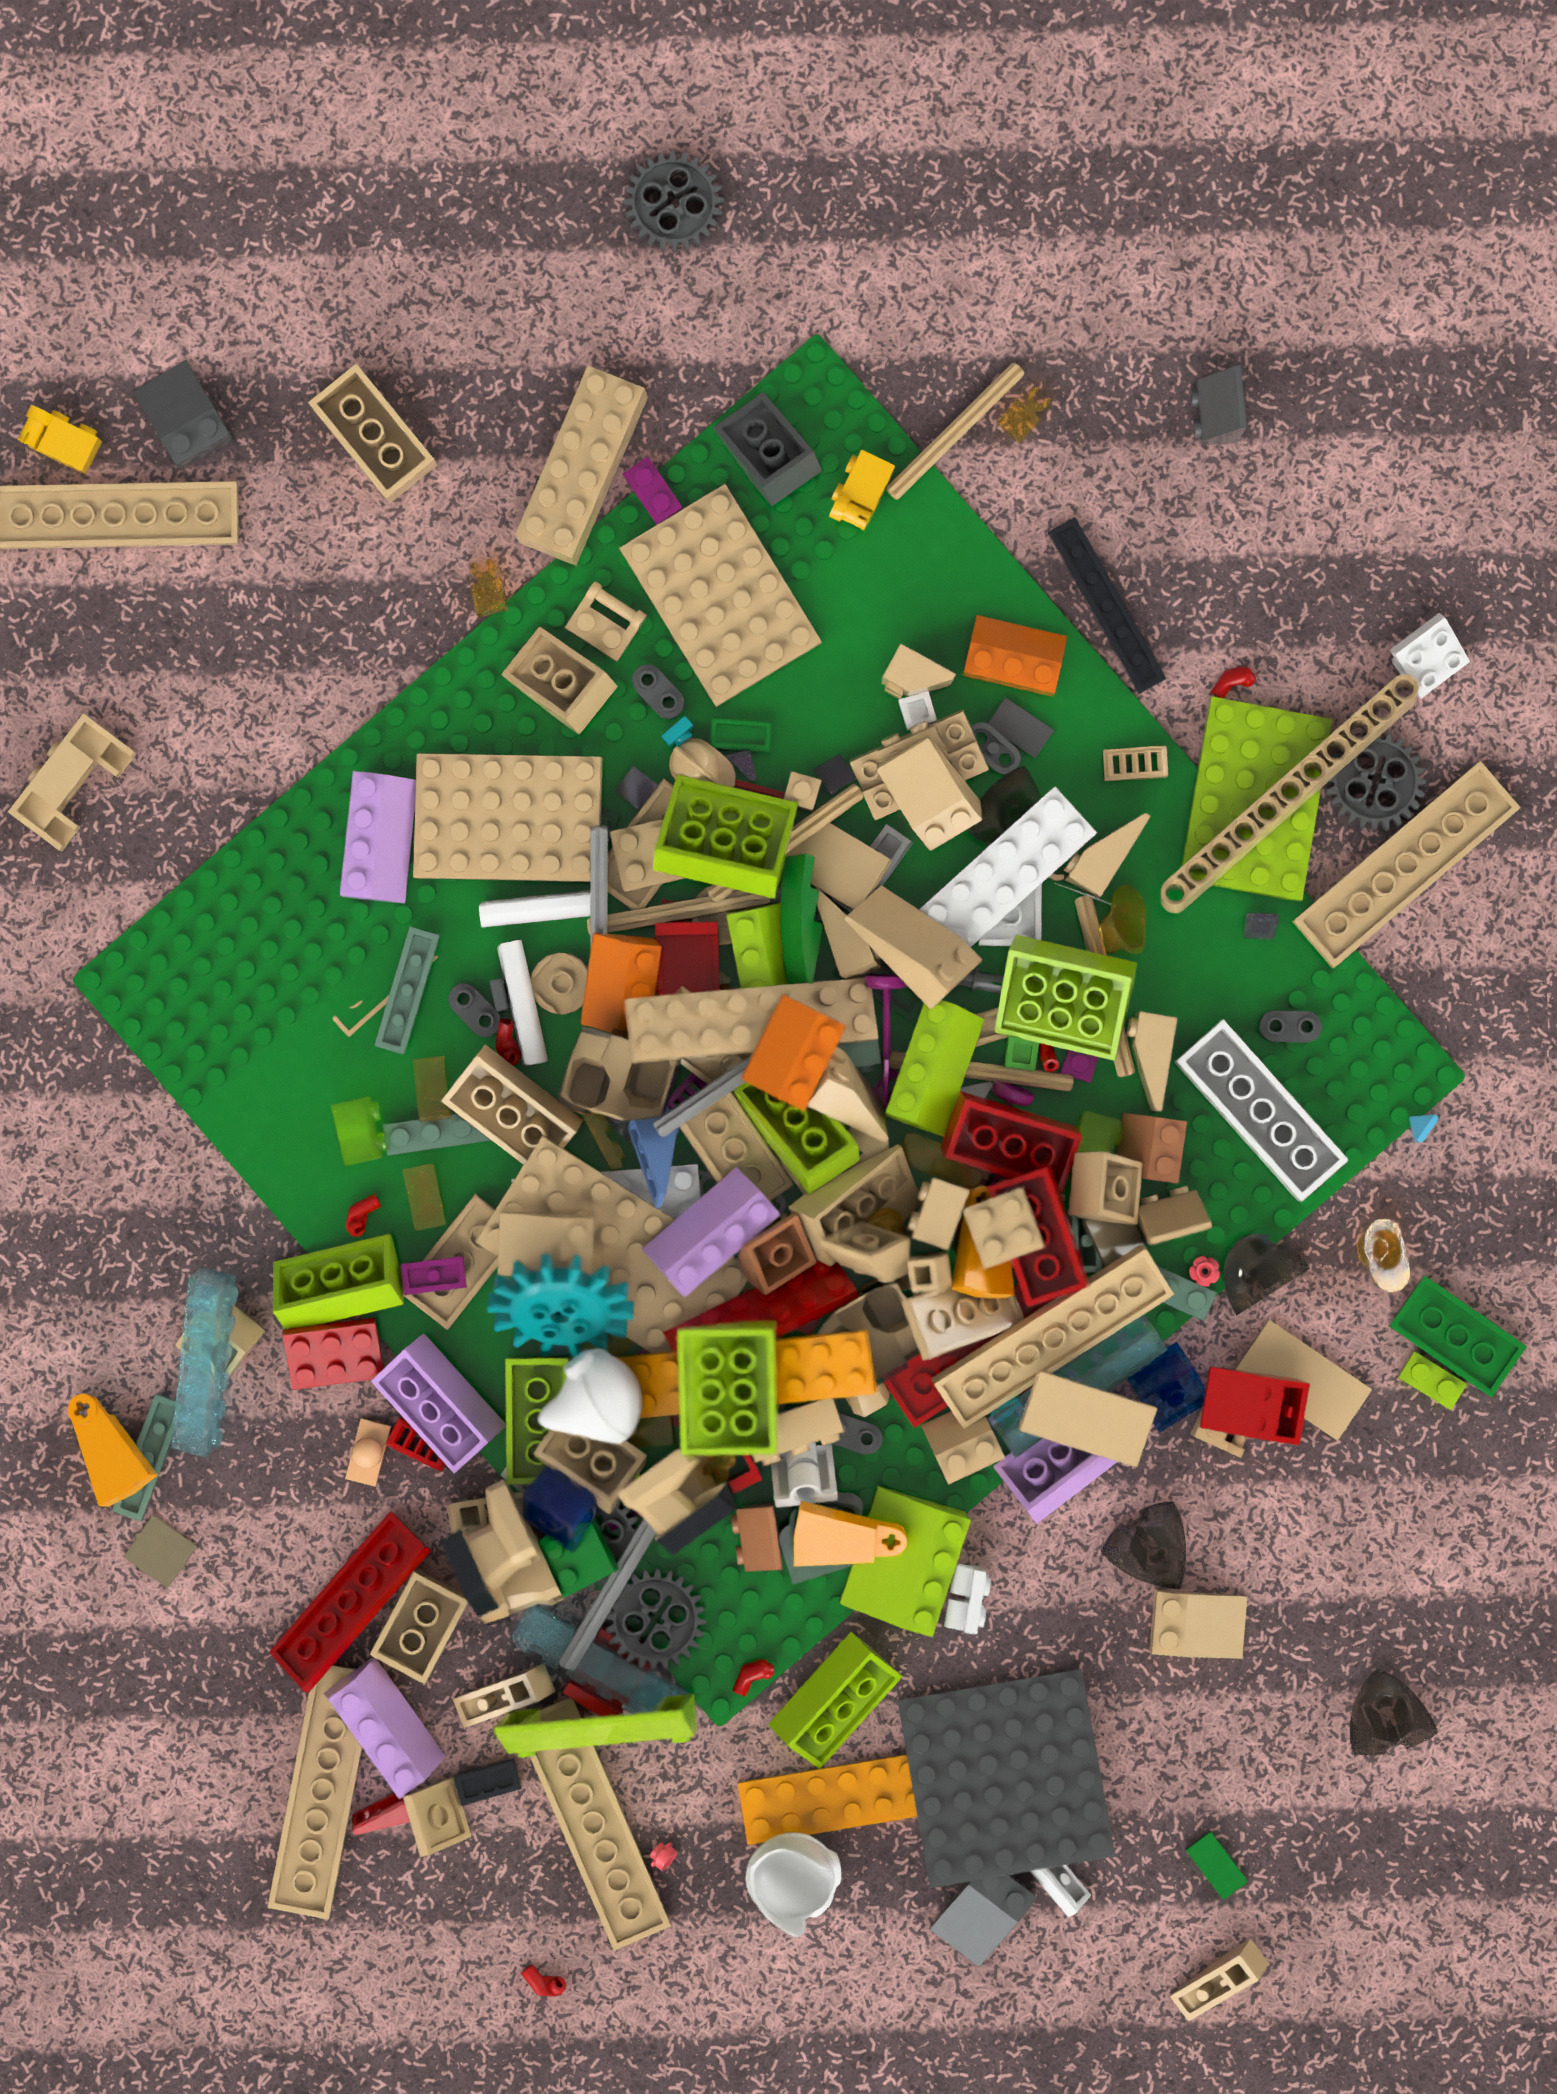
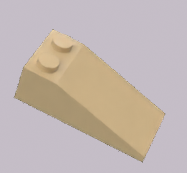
M882 885L844 918L930 1009L941 1001L982 961L961 937Z
M897 1144L839 1174L812 1194L805 1193L789 1206L790 1213L793 1214L795 1212L800 1219L815 1259L832 1266L837 1261L821 1246V1240L861 1221L876 1226L872 1216L910 1177L914 1182L902 1146Z

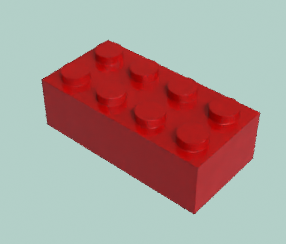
M960 1091L940 1150L947 1159L1010 1178H1016L1051 1166L1059 1192L1063 1193L1074 1162V1153H1077L1083 1135L1077 1126Z
M1051 1166L987 1187L991 1199L1019 1188H1024L1045 1245L1044 1248L1011 1259L1027 1307L1091 1286Z

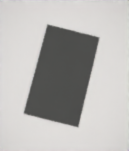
M1006 697L988 723L1008 741L1034 758L1037 757L1054 731Z

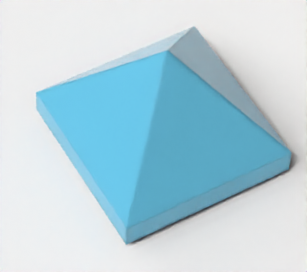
M1434 1114L1409 1117L1412 1137L1415 1142L1421 1143L1425 1140L1439 1120L1438 1116Z

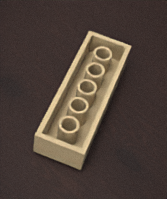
M587 366L515 534L520 544L575 566L577 565L648 399L644 387Z

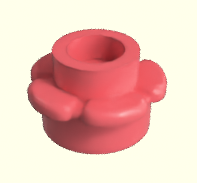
M1197 1257L1193 1261V1266L1189 1269L1190 1277L1196 1281V1284L1207 1287L1210 1283H1215L1219 1279V1264L1212 1257ZM1204 1268L1208 1270L1207 1274L1202 1273Z
M661 1842L654 1848L650 1854V1857L653 1859L651 1867L656 1866L661 1871H664L672 1863L678 1852L672 1847L671 1842L666 1845Z

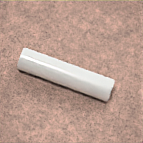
M591 890L482 901L479 904L481 926L483 928L590 916Z
M522 940L501 943L498 945L497 951L511 1014L515 1023L514 1028L518 1046L521 1050L522 1064L527 1067L548 1062Z
M1067 1865L1030 1871L1067 1917L1076 1914L1091 1896Z

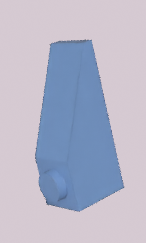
M668 1106L666 1108L665 1114L669 1112ZM660 1117L630 1120L627 1128L654 1206L659 1208L662 1206L667 1191L676 1134L679 1132V1127L665 1137H661L653 1126V1122Z

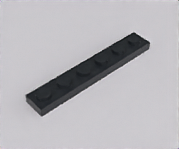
M1074 517L1049 531L1048 536L1138 695L1166 680L1163 671L1077 519Z

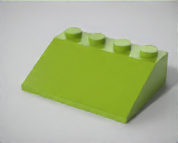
M677 775L655 847L653 870L775 899L797 813L798 802Z
M1016 935L1008 952L994 1033L1019 1037L1024 1040L1115 1061L1138 963Z
M776 1321L736 1322L678 1329L681 1455L777 1454L779 1434Z
M877 1486L867 1517L901 1525L907 1533V1545L905 1550L897 1556L874 1557L873 1563L852 1564L839 1603L902 1629L933 1637L971 1519L965 1511ZM889 1534L887 1538L888 1544L894 1545L895 1535Z

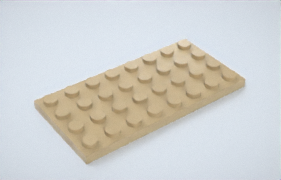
M544 1136L537 1143L475 1241L498 1256L500 1212L594 1215L592 1273L606 1265L610 1267L609 1281L605 1286L625 1281L628 1283V1298L624 1301H634L633 1320H628L626 1337L651 1353L672 1351L665 1341L664 1331L737 1297L747 1282L739 1259L732 1256L686 1297L681 1296L642 1250L647 1243L675 1219Z

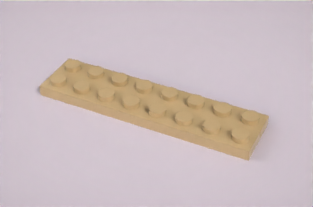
M237 481L0 486V549L239 545Z
M1479 761L1292 922L1331 968H1335L1521 807L1486 766Z
M865 978L813 982V984L800 983L626 999L624 1002L632 1063L754 1052L782 994L846 1025L838 1044L876 1041L878 1039L872 988H868L865 985Z
M1143 1244L1089 1277L1090 1287L1056 1298L931 1378L963 1429L1033 1386L1038 1370L1053 1373L1174 1295Z
M333 1664L309 1692L267 1908L328 1920L330 1918L362 1747L324 1695V1692L352 1673L356 1668Z
M570 1697L540 1709L541 1722L582 1719L575 1700ZM595 1746L536 1751V1755L530 1758L613 1950H618L670 1927V1919Z

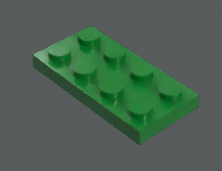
M1425 1275L1421 1277L1388 1325L1391 1329L1491 1398L1527 1348L1526 1345Z

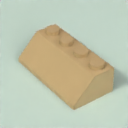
M487 1045L481 1048L441 1100V1102L523 1165L542 1136L564 1148L583 1122V1119L559 1103L557 1099Z

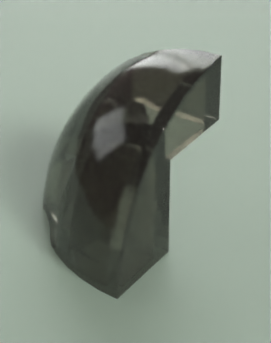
M1025 766L1019 767L1000 778L980 799L982 820L969 828V832L980 842L990 846L1042 799L1032 776Z
M1250 1234L1241 1238L1229 1251L1224 1267L1225 1290L1236 1316L1310 1269V1267L1292 1247L1284 1242L1275 1244L1268 1240V1235Z
M1162 1502L1139 1510L1140 1517L1127 1526L1120 1523L1107 1538L1101 1553L1118 1569L1138 1580L1164 1588L1180 1589L1186 1565V1540L1183 1523L1174 1502Z
M1376 1669L1366 1679L1358 1692L1351 1713L1350 1743L1353 1754L1365 1756L1384 1755L1390 1747H1396L1401 1744L1408 1749L1438 1734L1437 1727L1424 1704L1402 1681L1380 1669Z

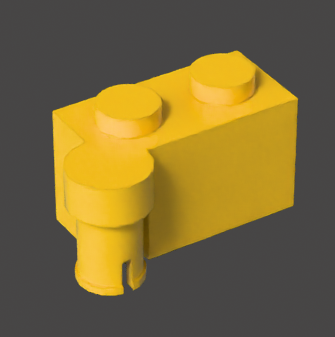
M31 405L26 414L28 419L17 440L28 444L31 449L86 475L102 443L96 437L97 431L82 423L77 428L68 423L70 418L55 410L50 414Z
M861 450L858 457L852 455L845 472L849 473L845 485L842 483L838 484L832 496V500L836 502L829 517L839 522L844 520L864 531L892 477L895 465L864 450Z

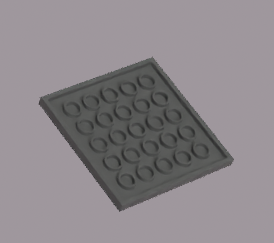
M1082 1669L898 1700L930 1888L1116 1856Z

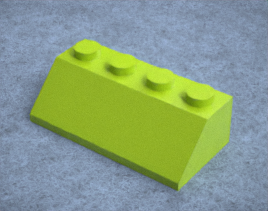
M781 902L726 912L741 989L788 985L782 953Z
M943 1000L939 1001L932 1009L924 1003L885 1117L944 1137L985 1019Z
M390 1234L273 1262V1313L284 1329L320 1325L404 1304L402 1273Z
M850 1632L829 1657L820 1664L804 1685L797 1690L787 1704L778 1711L768 1725L788 1747L820 1769L903 1676L868 1644Z

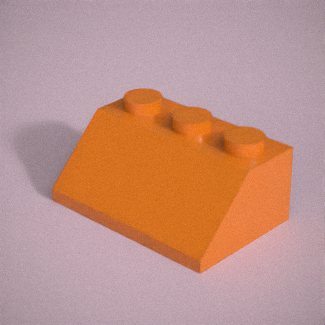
M976 615L962 676L1053 697L1060 674L1067 636Z
M593 932L580 1021L582 1025L610 1033L614 1028L628 1032L624 1001L632 998L654 997L662 946L654 938Z
M782 994L741 1079L805 1111L846 1025Z

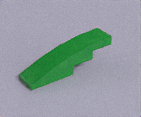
M808 854L786 856L784 863L780 922L782 953L788 985L800 983L813 984L823 924L814 921L819 890L810 887L815 857Z

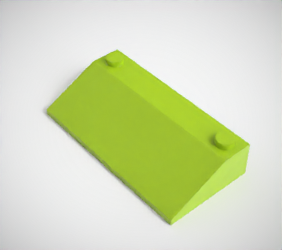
M694 1693L663 1696L652 1712L541 1722L540 1708L514 1710L508 1712L494 1727L496 1737L508 1754L517 1753L520 1758L535 1756L536 1751L650 1740L672 1739V1743H683L690 1741V1737L695 1736L698 1731Z

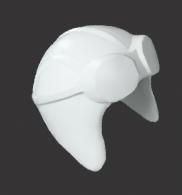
M604 1349L585 1350L572 1358L564 1368L567 1377L560 1393L540 1412V1424L552 1430L586 1436L609 1443H621L634 1434L640 1420L643 1405L640 1383L633 1371L624 1362L611 1356Z
M784 1833L768 1839L753 1853L746 1869V1886L752 1900L768 1920L792 1937L803 1935L806 1931V1919L821 1915L830 1906L836 1887L841 1881V1866L837 1853L827 1849L816 1838L803 1833Z

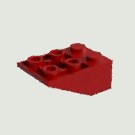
M1210 1366L1200 1428L1266 1441L1300 1445L1310 1383L1298 1378Z

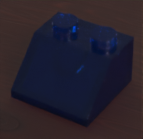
M1177 1342L1162 1349L1156 1355L1136 1365L1124 1374L1138 1400L1157 1408L1153 1424L1159 1433L1203 1406L1206 1389L1194 1366Z
M545 1466L523 1493V1516L527 1522L573 1553L596 1514L597 1500H595V1496L584 1487L579 1489L570 1482V1479L565 1474Z

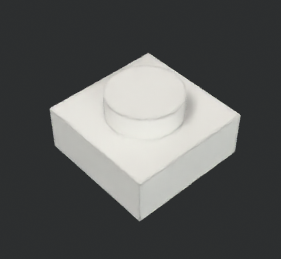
M929 691L898 700L906 730H910V727L922 721H927L928 724L937 721Z

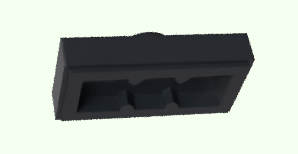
M514 1758L453 1775L461 1806L522 1789Z

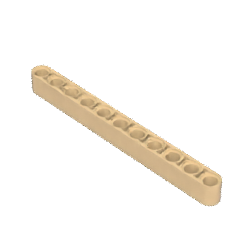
M1407 674L1395 677L1162 885L1160 900L1163 908L1170 913H1180L1404 715L1416 702L1419 689L1416 679ZM1405 687L1412 694L1408 697H1401L1396 693V689ZM1379 707L1385 708L1389 715L1382 718L1377 717L1373 710ZM1353 728H1362L1366 735L1357 738L1350 731ZM1331 748H1339L1343 752V756L1332 758L1327 751ZM1309 768H1315L1321 775L1312 779L1307 777L1304 772ZM1291 788L1298 795L1293 799H1288L1281 792ZM1262 809H1270L1275 813V816L1271 819H1263L1258 813ZM1240 829H1247L1251 832L1252 836L1247 840H1242L1235 833ZM1222 849L1228 852L1229 857L1225 860H1217L1212 854L1214 851ZM1194 870H1202L1206 877L1201 881H1196L1189 874ZM1172 890H1177L1182 893L1183 898L1179 901H1171L1166 895Z

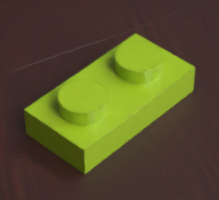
M1415 1351L1412 1352L1397 1376L1449 1410H1452L1467 1386L1465 1382Z

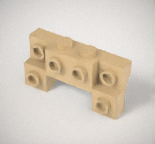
M963 709L931 724H928L927 721L917 723L909 728L910 733L899 737L898 733L881 740V746L850 759L849 763L860 784L863 796L874 820L900 810L876 770V766L929 735L948 761H951L952 766L964 781L989 770Z
M83 713L62 742L56 741L47 752L49 759L42 767L38 765L28 777L29 785L9 809L8 813L62 852L81 828L62 813L72 797L98 764L119 778L137 753Z

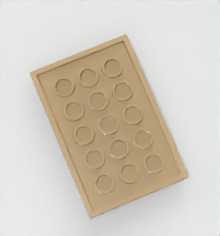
M726 484L619 548L716 708L822 644V641Z
M417 754L413 878L591 882V827L601 826L603 758L582 756Z

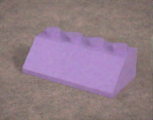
M353 771L340 896L405 904L415 816L416 780L385 774Z
M736 1167L647 1243L642 1250L681 1296L686 1297L736 1254L745 1243L752 1240L780 1216V1213L763 1193Z
M424 1333L405 1348L371 1381L454 1474L506 1427V1423Z
M1033 1435L993 1467L1037 1524L1111 1468L1117 1461Z
M372 1657L324 1692V1695L399 1799L425 1781L446 1757L376 1658Z

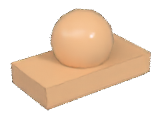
M361 1418L345 1479L374 1487L377 1485L387 1446L385 1444L389 1438L392 1426Z

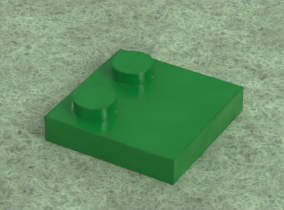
M589 1514L537 1541L563 1598L619 1571L593 1514Z

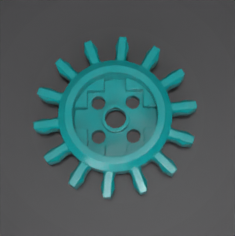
M549 1253L542 1254L539 1270L531 1271L521 1261L517 1260L513 1263L512 1277L515 1280L499 1274L495 1276L494 1293H489L488 1312H498L495 1313L494 1320L496 1332L517 1327L514 1330L513 1346L518 1348L533 1338L541 1342L540 1350L543 1357H548L554 1344L568 1345V1350L572 1358L580 1354L581 1343L588 1341L596 1348L607 1351L609 1335L606 1333L624 1339L627 1336L628 1320H633L634 1301H624L628 1298V1283L626 1281L605 1286L609 1281L610 1267L603 1265L590 1275L581 1271V1256L574 1255L569 1263V1268L554 1267Z

